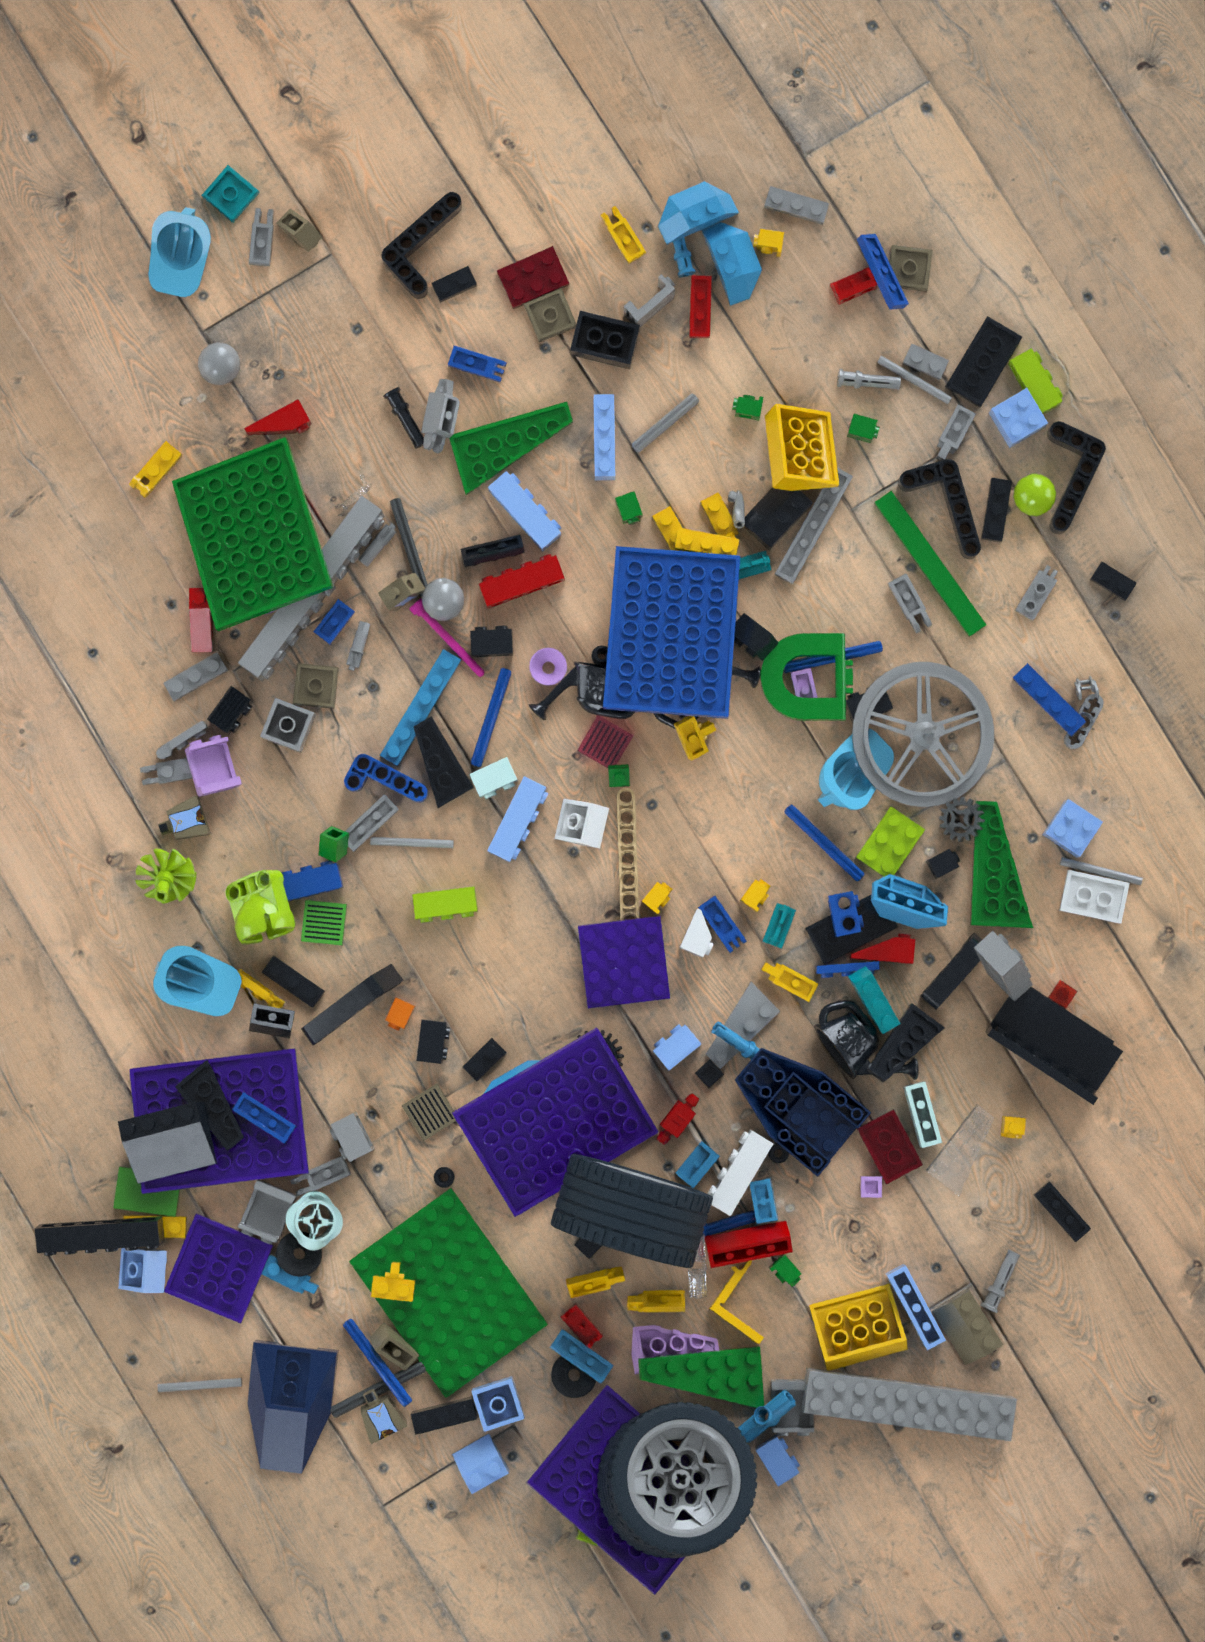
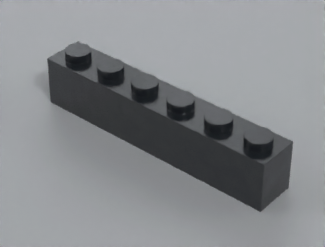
M162 1216L40 1224L35 1228L37 1253H44V1256L56 1255L57 1252H64V1254L70 1255L85 1250V1253H95L99 1249H105V1252H114L118 1248L133 1251L137 1250L138 1247H146V1249L151 1250L159 1248L165 1241Z

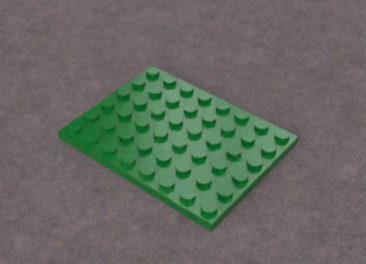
M286 437L172 481L214 625L218 632L334 588Z
M452 1188L349 1261L370 1292L372 1291L373 1276L385 1277V1272L390 1273L392 1262L400 1263L399 1274H404V1279L415 1280L413 1302L382 1298L375 1299L403 1339L419 1354L418 1360L424 1364L427 1373L445 1398L548 1325Z

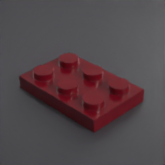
M553 246L497 270V274L513 309L524 305L523 303L569 285L567 276Z
M894 1109L857 1128L886 1185L923 1165Z

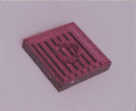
M597 715L577 751L608 769V765L618 764L634 735Z

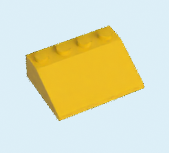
M775 404L764 415L773 488L797 491L838 487L839 478L830 412Z
M890 1284L809 1305L827 1371L908 1350L907 1339Z

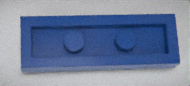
M879 961L815 966L816 974H821V978L833 977V973H842V977L849 976L864 966L872 974H875V970H880Z
M244 1092L232 1109L284 1144H286L297 1127Z

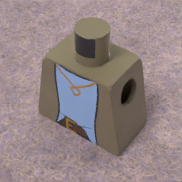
M412 573L398 578L378 592L388 610L397 611L422 594L425 587L417 574Z
M193 796L166 811L169 820L158 824L162 835L173 832L177 840L211 834L198 796Z
M374 1389L368 1390L363 1394L367 1404L361 1407V1414L371 1444L407 1427L406 1418L389 1395L386 1394L378 1398Z

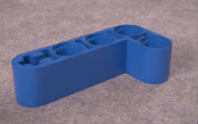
M360 754L354 759L344 779L346 788L352 792L360 791L369 777L417 803L424 802L429 795L426 786L366 754ZM364 758L368 759V768L360 769L358 766L359 761ZM380 768H385L388 771L387 777L384 779L377 777V771ZM352 777H358L360 781L359 785L355 788L349 786V780ZM398 778L406 780V785L402 789L395 787V781ZM412 782L414 784L411 787L416 790L422 788L424 795L415 798L416 794L409 790L408 794L405 792L410 788V783Z

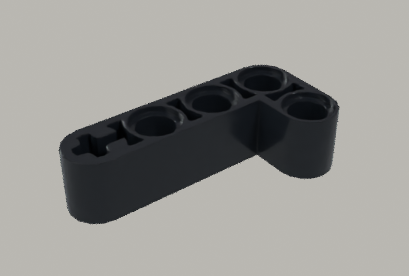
M973 933L967 939L960 951L920 995L935 1010L941 1006L980 962L974 947L983 939L977 934Z

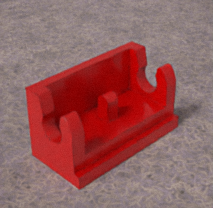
M870 267L830 283L838 305L873 291L878 285Z
M577 1303L560 1316L588 1348H591L596 1341L603 1337V1333Z

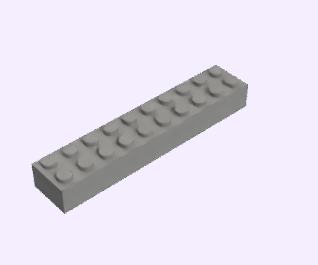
M363 496L359 498L322 548L334 588L277 609L238 662L244 669L262 682L264 679L268 680L274 672V665L277 662L281 663L287 654L285 651L288 646H293L299 638L297 634L301 629L305 630L311 622V619H309L314 612L318 613L324 604L322 600L326 595L329 597L336 588L334 584L338 579L342 580L348 572L346 569L350 563L354 564L359 558V550L362 546L366 547L373 538L371 534L375 529L378 531L384 524L385 520L383 518L385 516L380 508Z
M806 1368L801 1411L808 1414L1011 1441L1017 1399L1007 1395Z

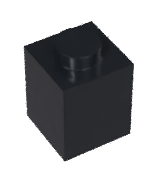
M948 849L927 860L926 863L934 878L937 879L958 868L960 859L955 851L951 852Z

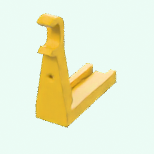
M751 1260L747 1261L741 1270H738L736 1266L731 1267L734 1274L708 1309L747 1336L751 1341L760 1344L764 1338L762 1335L720 1306V1303H725L752 1263Z

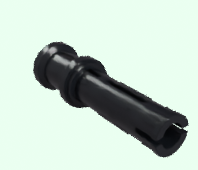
M399 387L394 388L384 394L383 397L391 405L392 413L400 419L414 448H420L423 446L424 437L408 410L409 404L404 401L400 394L401 389Z

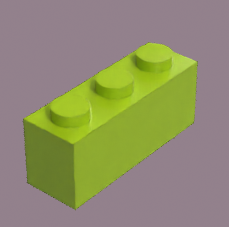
M1031 348L1011 359L1008 366L1021 388L1029 390L1042 414H1045L1063 402L1061 399L1063 395L1058 387L1055 388L1051 382L1053 378L1047 369L1044 370L1041 365L1042 359L1037 351L1034 352Z
M474 886L412 894L415 919H420V923L433 922L434 917H441V920L453 919V915L461 914L462 918L473 917L474 912H478Z

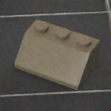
M968 1289L932 1310L965 1365L987 1356L1003 1345Z

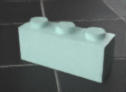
M922 1081L904 1086L919 1147L925 1148L942 1143L926 1082Z

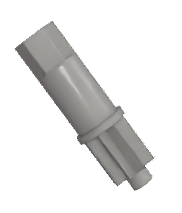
M392 523L389 526L386 524L358 560L368 567L395 535L396 531L394 529L396 526Z
M359 622L346 663L349 665V670L354 671L355 668L360 666L370 624L367 622Z

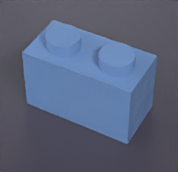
M774 1435L755 1447V1450L779 1487L799 1474L797 1468L800 1464L794 1455L791 1457L788 1455L786 1450L789 1447L783 1437L778 1439Z

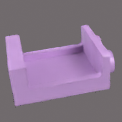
M221 735L210 737L208 742L202 743L201 740L193 741L185 749L198 797L237 788L242 784L240 776L236 777L227 746L228 737L222 738Z

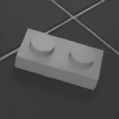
M911 344L902 364L940 380L949 360Z

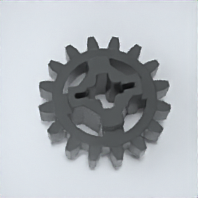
M961 797L960 801L957 798H953V804L946 802L948 808H941L944 816H940L939 819L943 820L944 823L940 825V828H946L944 834H951V840L957 838L959 842H963L965 837L967 841H971V835L978 836L977 829L983 830L979 825L985 822L984 819L980 818L984 811L977 810L980 805L977 803L973 805V799H969L966 802L965 797ZM959 806H967L968 808H965L964 810H960V809H958L957 807H959ZM959 815L964 816L965 824L960 823ZM960 828H963L967 832L957 833L955 831H958Z

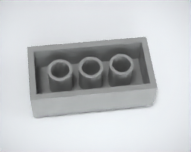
M992 931L974 949L986 973L1015 1002L1033 985L1030 980L1032 976L1028 972L1029 969L1025 966L1026 963L1019 951L1015 948L1012 950L1008 945L1009 942L1002 934L997 935Z

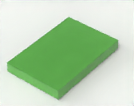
M120 1166L113 1208L176 1217L180 1189L142 1194L141 1183H137L132 1168Z

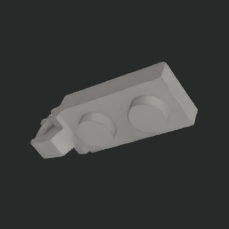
M959 404L957 405L939 439L937 446L941 450L936 459L940 461L945 460L948 453L954 454L957 451L976 413Z

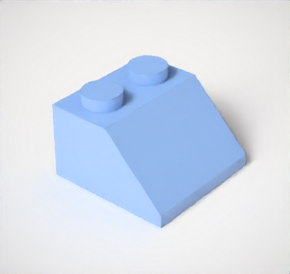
M678 1024L670 1031L672 1035L665 1040L662 1037L654 1044L655 1049L653 1052L668 1070H671L701 1045L700 1041L686 1025L681 1027Z
M121 1248L118 1289L140 1293H164L167 1251L159 1249L148 1250L146 1248L126 1251L125 1248Z
M489 1433L452 1454L471 1494L509 1474V1468Z

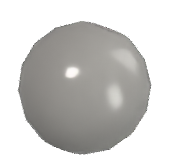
M216 342L209 344L201 351L198 358V369L201 376L207 382L214 385H224L231 382L237 376L240 370V359L233 347L226 343Z
M439 578L430 582L423 591L422 604L424 610L431 618L439 621H448L456 617L464 606L463 590L455 581L447 578Z

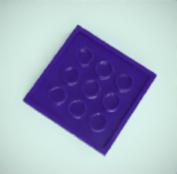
M661 916L578 925L588 1009L670 999Z
M196 1213L164 1292L241 1324L274 1245L262 1242L256 1237L245 1235L239 1230Z

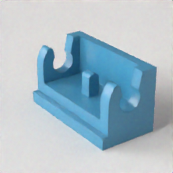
M701 1141L675 1173L694 1189L720 1156Z
M771 1177L750 1182L756 1223L778 1220Z

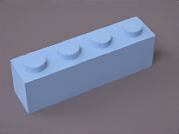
M593 394L595 481L615 480L614 394Z
M506 471L488 486V491L543 552L561 536L559 531L561 527L554 519L552 521L546 516L548 512L541 504L537 506L533 502L534 496L527 488L523 490L518 485L520 480L513 473L510 475Z
M525 776L523 777L487 850L489 853L508 862H511L512 859H517L521 851L518 846L521 840L525 842L530 832L527 828L530 822H535L539 814L536 809L539 803L544 804L548 793L545 792L547 787Z
M902 1264L885 1273L924 1347L929 1350L946 1341L906 1265Z

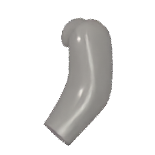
M739 490L737 492L730 491L728 501L734 502L732 520L734 526L741 529L745 525L743 495Z

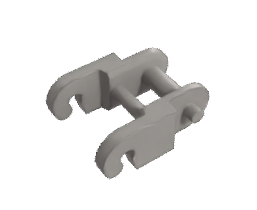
M1089 676L1088 680L1082 681L1076 678L1074 684L1076 685V694L1079 700H1082L1081 690L1091 689L1096 697H1099L1096 681L1092 680L1091 676ZM1085 684H1089V685H1090V686L1081 687V685H1085Z

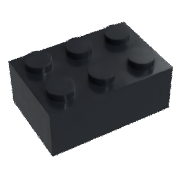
M580 311L570 348V355L630 370L640 332V325Z

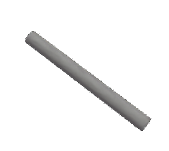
M881 356L877 363L946 404L950 402L951 396L885 357Z
M371 837L370 845L453 848L454 840Z
M1064 857L1060 861V865L1140 886L1142 884V877Z
M242 1378L158 1384V1392L242 1387Z

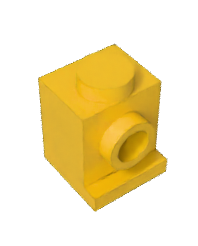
M760 229L759 235L755 234L753 247H757V250H761V253L764 254L777 252L776 257H780L784 232Z
M755 879L740 901L755 912H758L760 908L757 905L758 903L763 905L769 897L766 892L771 886L762 879L760 881Z
M657 882L642 900V903L658 915L660 910L657 908L659 906L664 908L671 899L668 895L673 889L665 882L661 884Z
M1002 1116L1000 1137L1022 1139V1135H1025L1026 1118Z

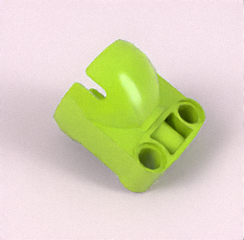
M279 870L257 871L227 886L225 895L230 902L235 921L236 935L241 944L262 942L263 937L261 933L266 932L267 938L272 940L294 930L295 919L290 910L283 885L284 877Z

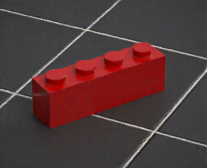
M547 554L540 557V561L536 563L528 561L521 564V568L514 571L512 568L502 571L500 576L493 577V575L482 578V582L478 584L487 609L565 581L557 556Z
M787 1221L704 1236L710 1268L793 1252Z

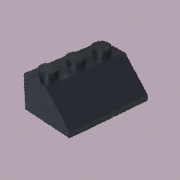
M772 487L745 516L744 528L770 551L807 512L813 502L800 490L788 491Z

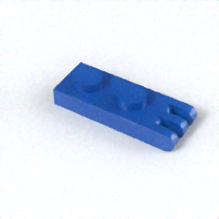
M453 346L448 367L501 382L502 378L496 376L495 373L503 375L504 370L498 368L497 365L506 367L507 362Z
M713 896L698 907L729 953L733 952V948L729 945L731 942L736 948L740 947L736 940L738 937L743 944L747 942L716 896Z

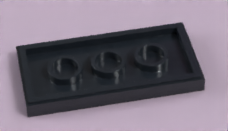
M987 316L945 387L981 408L1021 341L1022 336Z
M871 895L859 900L860 907H856L858 915H862L864 927L861 928V932L835 937L831 915L805 928L824 965L898 928L896 922L879 916L871 902ZM845 918L843 927L851 930L854 927L853 920Z

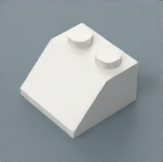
M563 799L554 839L600 849L609 808L588 802Z
M697 909L680 948L703 958L704 955H709L713 943L710 942L712 937L702 911Z

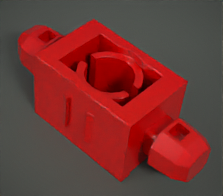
M693 1093L684 1099L686 1100L685 1103L678 1100L660 1123L664 1130L660 1131L657 1140L663 1145L668 1143L671 1135L678 1138L696 1115L691 1109L696 1107L699 1098Z

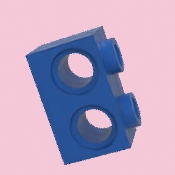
M853 891L827 896L835 937L861 932L864 923L862 915L857 913L856 907H860L858 895H854ZM840 898H847L850 905L848 909H841L838 902ZM845 918L853 920L854 927L851 930L843 927Z

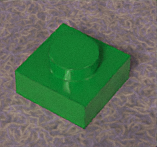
M629 764L608 765L609 787L630 786Z

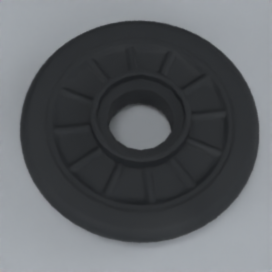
M301 1231L304 1236L309 1237V1233ZM289 1233L281 1239L277 1246V1261L286 1273L298 1277L306 1276L313 1273L320 1265L322 1249L308 1250L299 1244L292 1233ZM295 1249H302L305 1252V1257L303 1259L295 1258L293 1254Z
M562 1356L555 1361L552 1367L551 1378L553 1385L559 1393L566 1397H583L595 1386V1379ZM571 1369L579 1371L580 1378L577 1381H572L569 1378L568 1373Z

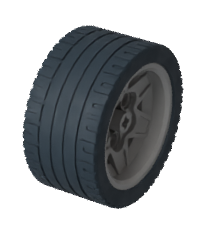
M577 1154L570 1156L566 1169L567 1172H565L563 1184L559 1192L560 1196L557 1199L556 1209H554L550 1222L551 1226L581 1239L634 1256L683 1268L693 1267L697 1255L696 1250L699 1248L700 1238L703 1235L704 1225H706L708 1218L707 1213H709L713 1201L711 1195L664 1178L607 1161Z
M668 1403L630 1419L609 1440V1444L604 1449L605 1452L601 1456L600 1460L602 1461L598 1467V1497L601 1500L600 1505L604 1510L603 1513L608 1518V1523L612 1525L615 1533H618L622 1540L627 1541L628 1545L634 1546V1549L654 1557L661 1556V1558L692 1556L710 1551L724 1544L745 1523L746 1517L749 1516L750 1509L753 1507V1500L756 1497V1463H754L753 1453H751V1448L746 1443L747 1440L744 1435H741V1431L734 1426L735 1424L732 1421L727 1420L726 1416L720 1415V1412L711 1410L707 1406L703 1407L697 1403ZM668 1441H682V1443L675 1450ZM682 1455L687 1456L689 1459L687 1467L681 1463ZM704 1455L709 1461V1463H703L702 1459ZM649 1456L653 1467L641 1472L646 1457ZM662 1457L666 1458L669 1462L667 1469L662 1468L660 1465ZM694 1473L701 1475L702 1481L700 1484L694 1482ZM653 1477H657L660 1480V1487L658 1489L652 1486ZM677 1477L680 1480L679 1484L676 1483ZM713 1489L711 1499L709 1500L706 1491ZM687 1492L693 1495L694 1500L692 1504L687 1503L685 1500ZM644 1495L656 1497L654 1510L648 1504ZM666 1495H670L673 1499L671 1506H667L664 1502ZM681 1510H684L692 1517L689 1520H676Z

